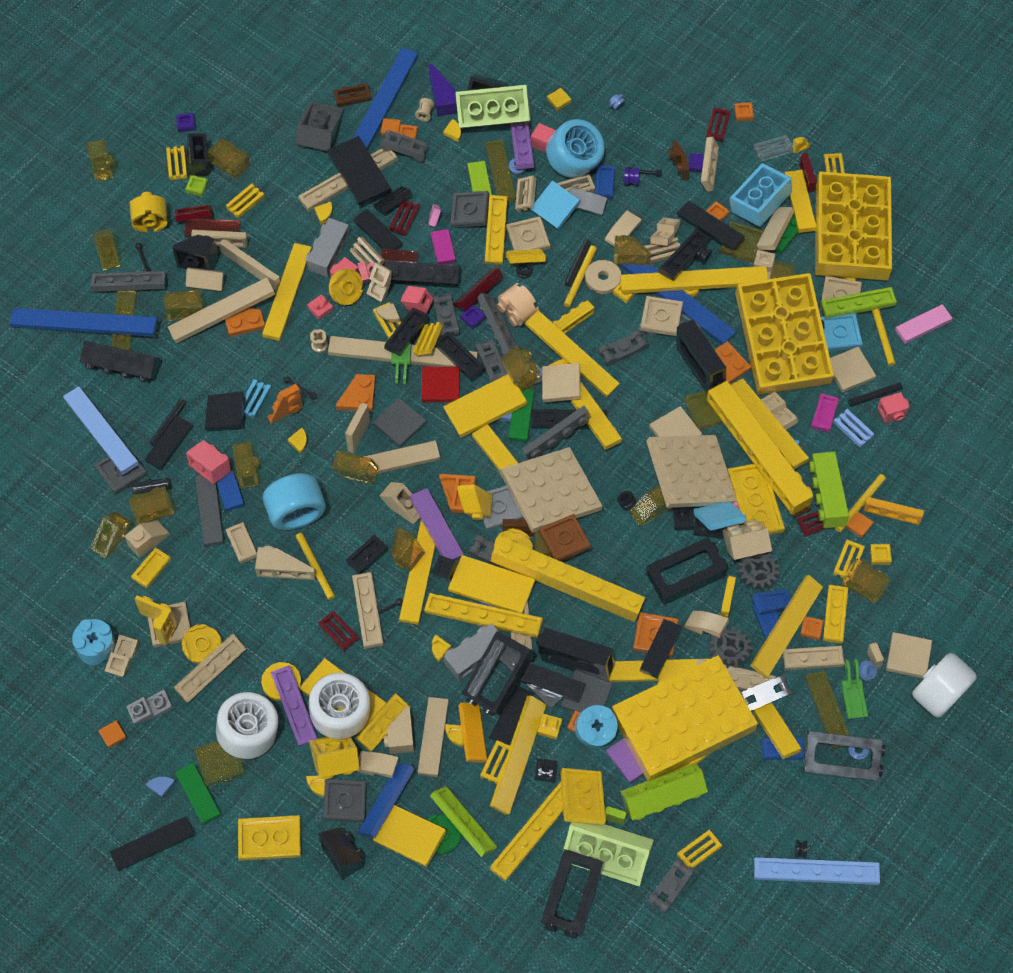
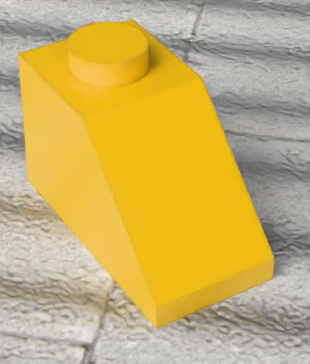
M460 485L457 487L465 514L471 516L473 520H483L484 517H491L492 494L476 485Z

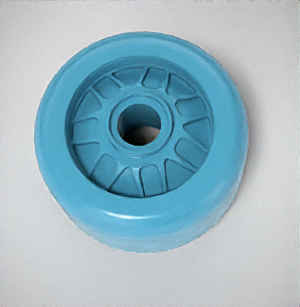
M572 119L563 123L551 134L546 146V154L550 165L559 174L569 178H577L588 174L600 163L605 151L604 140L600 131L590 122L581 119Z
M306 473L292 474L280 478L270 484L263 493V503L269 520L279 530H295L305 527L318 520L326 509V503L318 481L312 475Z

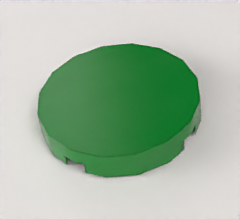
M435 814L429 817L427 821L447 831L435 854L444 855L456 850L461 843L462 834L446 815Z

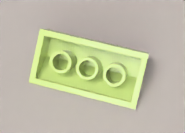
M527 85L456 92L459 128L531 121Z
M571 822L564 849L603 861L602 875L640 887L654 840L608 825Z

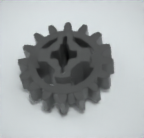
M762 553L740 559L741 563H738L737 568L739 570L737 576H741V583L746 582V588L751 585L753 586V591L757 587L763 591L764 586L770 589L771 583L776 584L780 574L778 571L780 565L776 564L777 558L771 559V553L767 555Z
M733 626L731 630L725 628L720 638L714 635L711 636L708 646L710 648L709 655H713V657L719 655L722 662L726 664V668H729L731 664H733L734 668H737L738 663L744 665L745 660H749L752 651V641L747 640V633L741 634L742 629L734 631Z

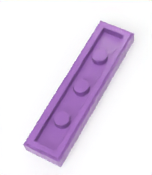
M528 121L510 123L516 169L534 168Z
M426 488L412 494L409 498L440 555L452 560H456L464 555L429 490Z
M290 665L272 671V678L298 747L309 744V740L317 739Z

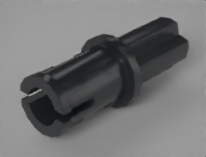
M150 478L149 481L132 483V493L151 492L153 494L154 491L170 490L169 478L157 480Z

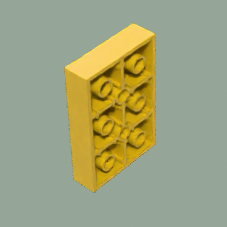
M819 172L816 180L815 275L888 280L892 270L891 177Z
M811 273L737 284L735 295L757 395L831 384L834 373Z
M719 655L612 706L611 709L617 719L618 728L647 781L680 769L755 732L758 725Z

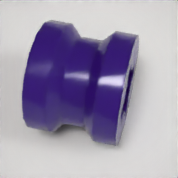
M625 167L624 185L630 183L638 186L639 168L629 169V167Z

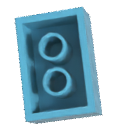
M762 163L730 197L731 212L761 227L792 193L791 177Z

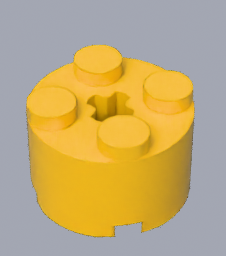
M143 192L141 196L129 202L131 223L135 230L148 233L147 229H154V232L167 226L168 218L165 198L152 195L151 192Z

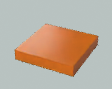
M640 612L633 651L647 653L663 619L678 624V619ZM673 648L668 657H672Z

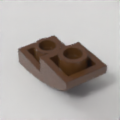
M673 141L672 148H669V159H672L673 166H677V173H681V180H688L689 164L680 144L677 141Z

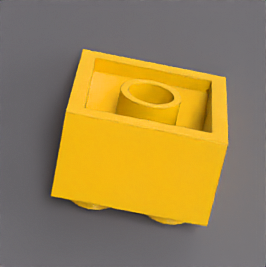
M324 737L309 740L315 769L319 778L329 779L334 777V775H348L360 770L357 747L351 737L346 739Z

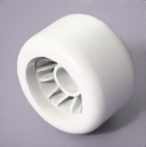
M948 653L937 665L934 664L922 677V682L913 690L912 695L930 714L940 718L973 684L977 675L957 655Z
M333 673L321 678L314 685L309 696V713L314 727L321 734L333 739H346L359 733L365 727L370 715V697L365 685L355 676L346 673ZM337 708H343L344 710L338 711V710H335V709H337Z
M242 692L231 696L222 704L217 715L216 736L220 746L228 754L240 759H252L265 754L272 747L276 739L278 728L277 711L267 698L257 693Z

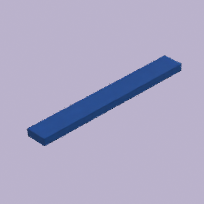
M402 47L353 138L359 136L367 150L381 127L383 118L388 114L418 58L417 52Z
M626 246L613 257V261L630 274L659 273V271ZM683 290L654 292L663 299L682 301L681 314L689 320L693 319L700 329L722 345L727 341L729 342L735 336V330Z
M13 308L10 325L11 327L154 337L158 320L157 317Z

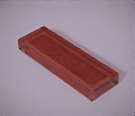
M186 220L184 235L185 237H192V230L240 232L241 223L240 220Z

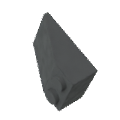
M310 101L297 124L295 144L302 147L316 148L320 151L330 149L334 143L344 108Z

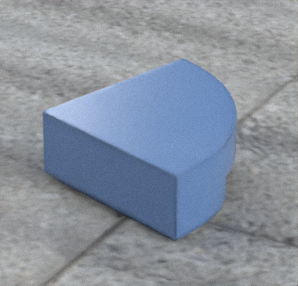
M157 777L150 780L146 786L163 798L175 784V780L169 777Z

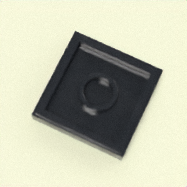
M243 391L208 395L205 419L206 431L243 427L245 393Z

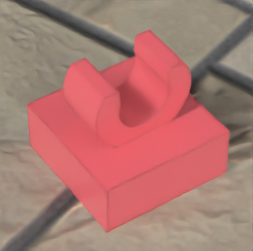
M365 262L357 263L363 283H370V269L374 267L375 263H369L367 267Z
M322 294L307 304L308 309L318 320L333 311V306Z

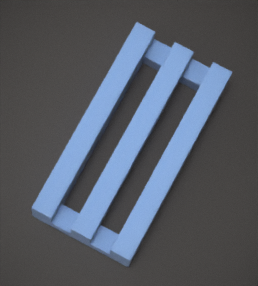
M848 409L833 421L860 448L874 436V433ZM841 421H844L850 427L851 430H849ZM854 433L858 434L863 440L861 441Z

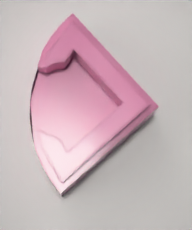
M433 204L430 212L429 225L434 227L441 212L439 205Z

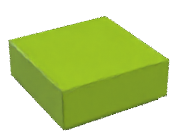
M191 175L185 188L186 193L203 197L209 183L208 179Z
M608 806L605 811L606 820L624 826L627 813Z

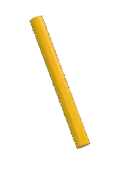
M590 246L563 305L567 308H570L585 276L587 267L597 250L595 246Z
M879 309L872 310L888 366H893L896 363Z
M880 474L848 511V522L864 506L866 498L871 497L885 481L886 477L883 474ZM846 526L835 527V530L841 533Z
M298 533L296 539L310 566L314 568L315 575L327 599H334L335 595L303 533Z

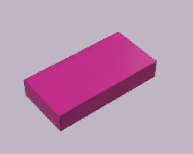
M449 230L431 232L437 263H455L456 259Z
M821 393L811 428L830 432L839 398Z

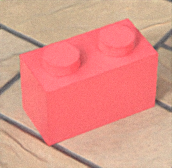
M204 440L186 452L189 466L212 484H215L231 472L230 460L227 455L221 454L214 445L208 444Z

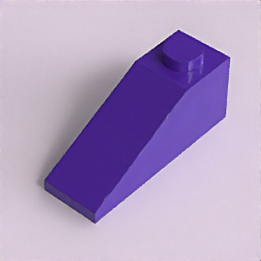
M432 63L428 64L437 117L458 114L455 88Z

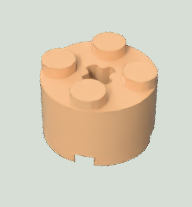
M519 283L514 284L498 296L499 303L497 308L501 313L507 315L508 321L513 327L523 325L539 310L538 306L535 308L533 304L536 302L533 295L523 285L519 287Z

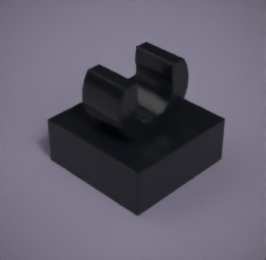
M439 555L432 573L451 580L458 562Z
M537 758L535 780L555 783L557 761Z

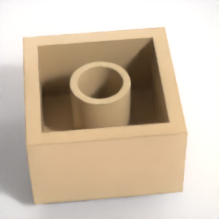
M756 519L749 520L744 525H732L722 530L726 551L734 560L772 551L768 528Z

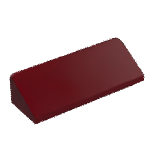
M500 268L490 269L453 303V306L464 311L470 308L478 300L477 297L481 293H486L503 277Z

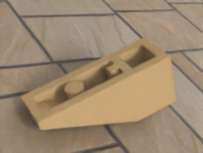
M272 546L258 547L255 566L257 577L315 580L314 568Z

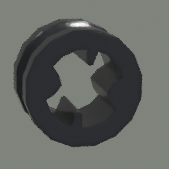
M706 246L701 247L696 255V260H701L702 264H705L712 254V250H707Z
M517 263V275L520 278H529L532 275V263Z
M624 491L617 498V502L624 510L632 508L637 502L631 491Z
M796 840V859L799 857L807 858V840L803 842Z

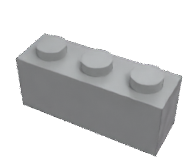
M328 218L326 224L322 225L319 238L314 240L313 249L306 256L305 262L307 263L308 271L325 277L330 275L331 268L336 263L350 235L348 224Z
M492 623L488 626H482L477 631V634L465 638L460 646L451 648L446 652L444 664L458 681L476 669L494 634L498 631Z

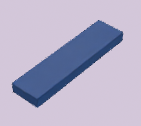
M398 763L394 777L388 779L360 827L359 834L365 837H376L414 771L411 765Z

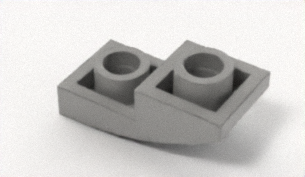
M570 188L569 193L581 201L576 210H585L599 216L603 214L607 200L606 197Z
M162 690L147 699L142 697L126 706L134 724L153 719L174 709L166 690Z

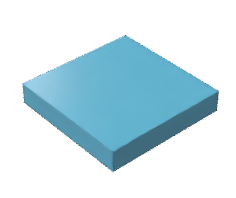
M551 181L534 203V209L531 210L559 230L581 201L557 183Z
M856 314L825 319L824 316L821 317L825 324V329L823 330L828 352L854 349L856 347L862 348L863 343Z
M731 502L694 509V515L710 531L746 522L745 515Z

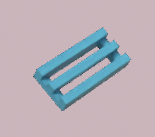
M253 380L245 394L244 415L256 418L271 390V385H264L263 382L259 383L257 380ZM263 389L264 391H263V393H262V395H261L259 401L257 402V404H256V406H255L253 412L251 413L250 410H251V408L253 407V405L255 404V402H256V400H257V397L259 396L261 390Z

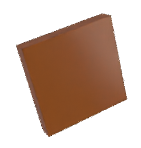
M574 514L539 528V533L552 558L558 561L591 549V545Z

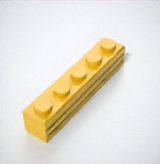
M588 300L581 302L578 307L572 308L568 314H564L561 319L554 321L553 324L565 334L594 314L595 307Z

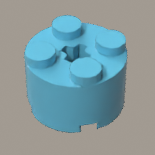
M82 620L73 633L72 641L75 650L81 660L87 664H102L103 661L109 659L111 652H114L116 642L110 626L101 620Z
M593 705L586 708L577 716L574 723L576 737L583 744L592 748L601 747L609 743L615 737L618 728L614 713L611 709L601 705ZM595 722L596 724L600 725V728L597 729V731L596 728H592V725Z

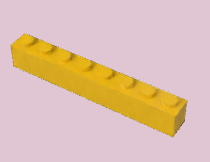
M725 381L710 389L707 394L708 403L790 514L794 515L810 506L813 499L812 490L810 487L805 486L801 475L793 470L789 459L781 454L779 446L770 439L768 431L761 427L757 416L752 414L748 409L747 403L740 399L736 388L733 385L731 386L728 381Z
M502 536L499 537L492 552L491 562L533 578L540 583L634 623L645 597Z

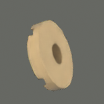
M598 260L587 267L585 283L589 289L596 291L598 294H609L619 285L621 271L611 261ZM606 275L608 278L606 280L599 279V276Z

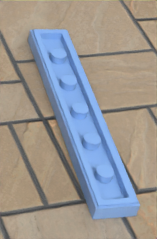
M80 387L63 396L64 400L122 475L139 465L135 457Z
M755 857L754 880L879 885L880 868L879 863Z

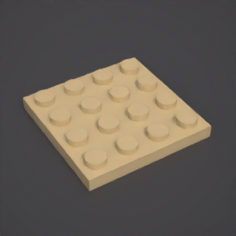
M716 435L649 437L646 442L667 508L709 506L725 502L733 504L737 502Z
M570 447L500 470L504 482L532 533L539 531V528L572 514L577 519L602 510L601 502Z

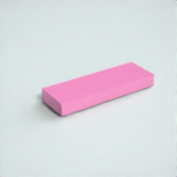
M942 304L897 326L895 331L904 344H907L952 322L953 318Z

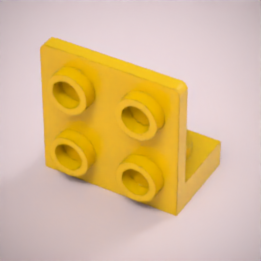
M136 595L134 600L140 614L154 620L153 628L159 642L167 645L177 626L171 608L163 603L160 605L154 603L149 597Z

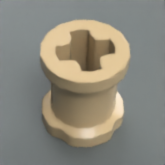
M421 98L415 117L420 121L427 122L431 118L430 112L434 108L435 103L431 99Z
M322 329L312 331L310 334L312 349L318 353L324 352L328 348L326 332Z

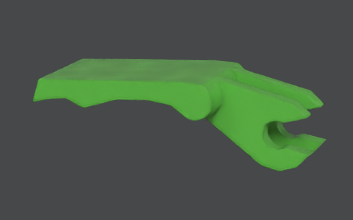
M411 343L401 356L394 353L391 354V364H396L395 383H398L399 365H404L403 384H406L407 365H410Z
M854 659L853 662L855 677L853 680H851L849 660H845L846 680L841 681L847 719L868 717L862 679H859L858 660Z

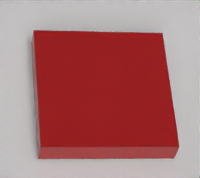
M422 367V403H451L459 399V369L457 367Z

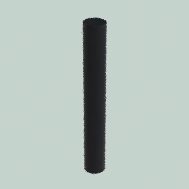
M584 239L564 282L568 287L572 285L590 246L591 241L588 239Z
M899 382L849 399L848 403L852 407L902 390L903 387Z
M179 399L149 442L152 446H155L168 426L186 404L184 399Z

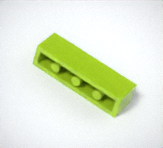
M836 453L812 454L811 461L808 462L809 472L813 473L812 488L816 489L817 492L815 493V502L820 507V510H818L819 521L823 522L824 528L847 526L849 514Z
M696 763L620 791L625 811L632 821L642 819L654 812H661L664 808L672 805H680L683 801L698 798L708 792L703 772Z

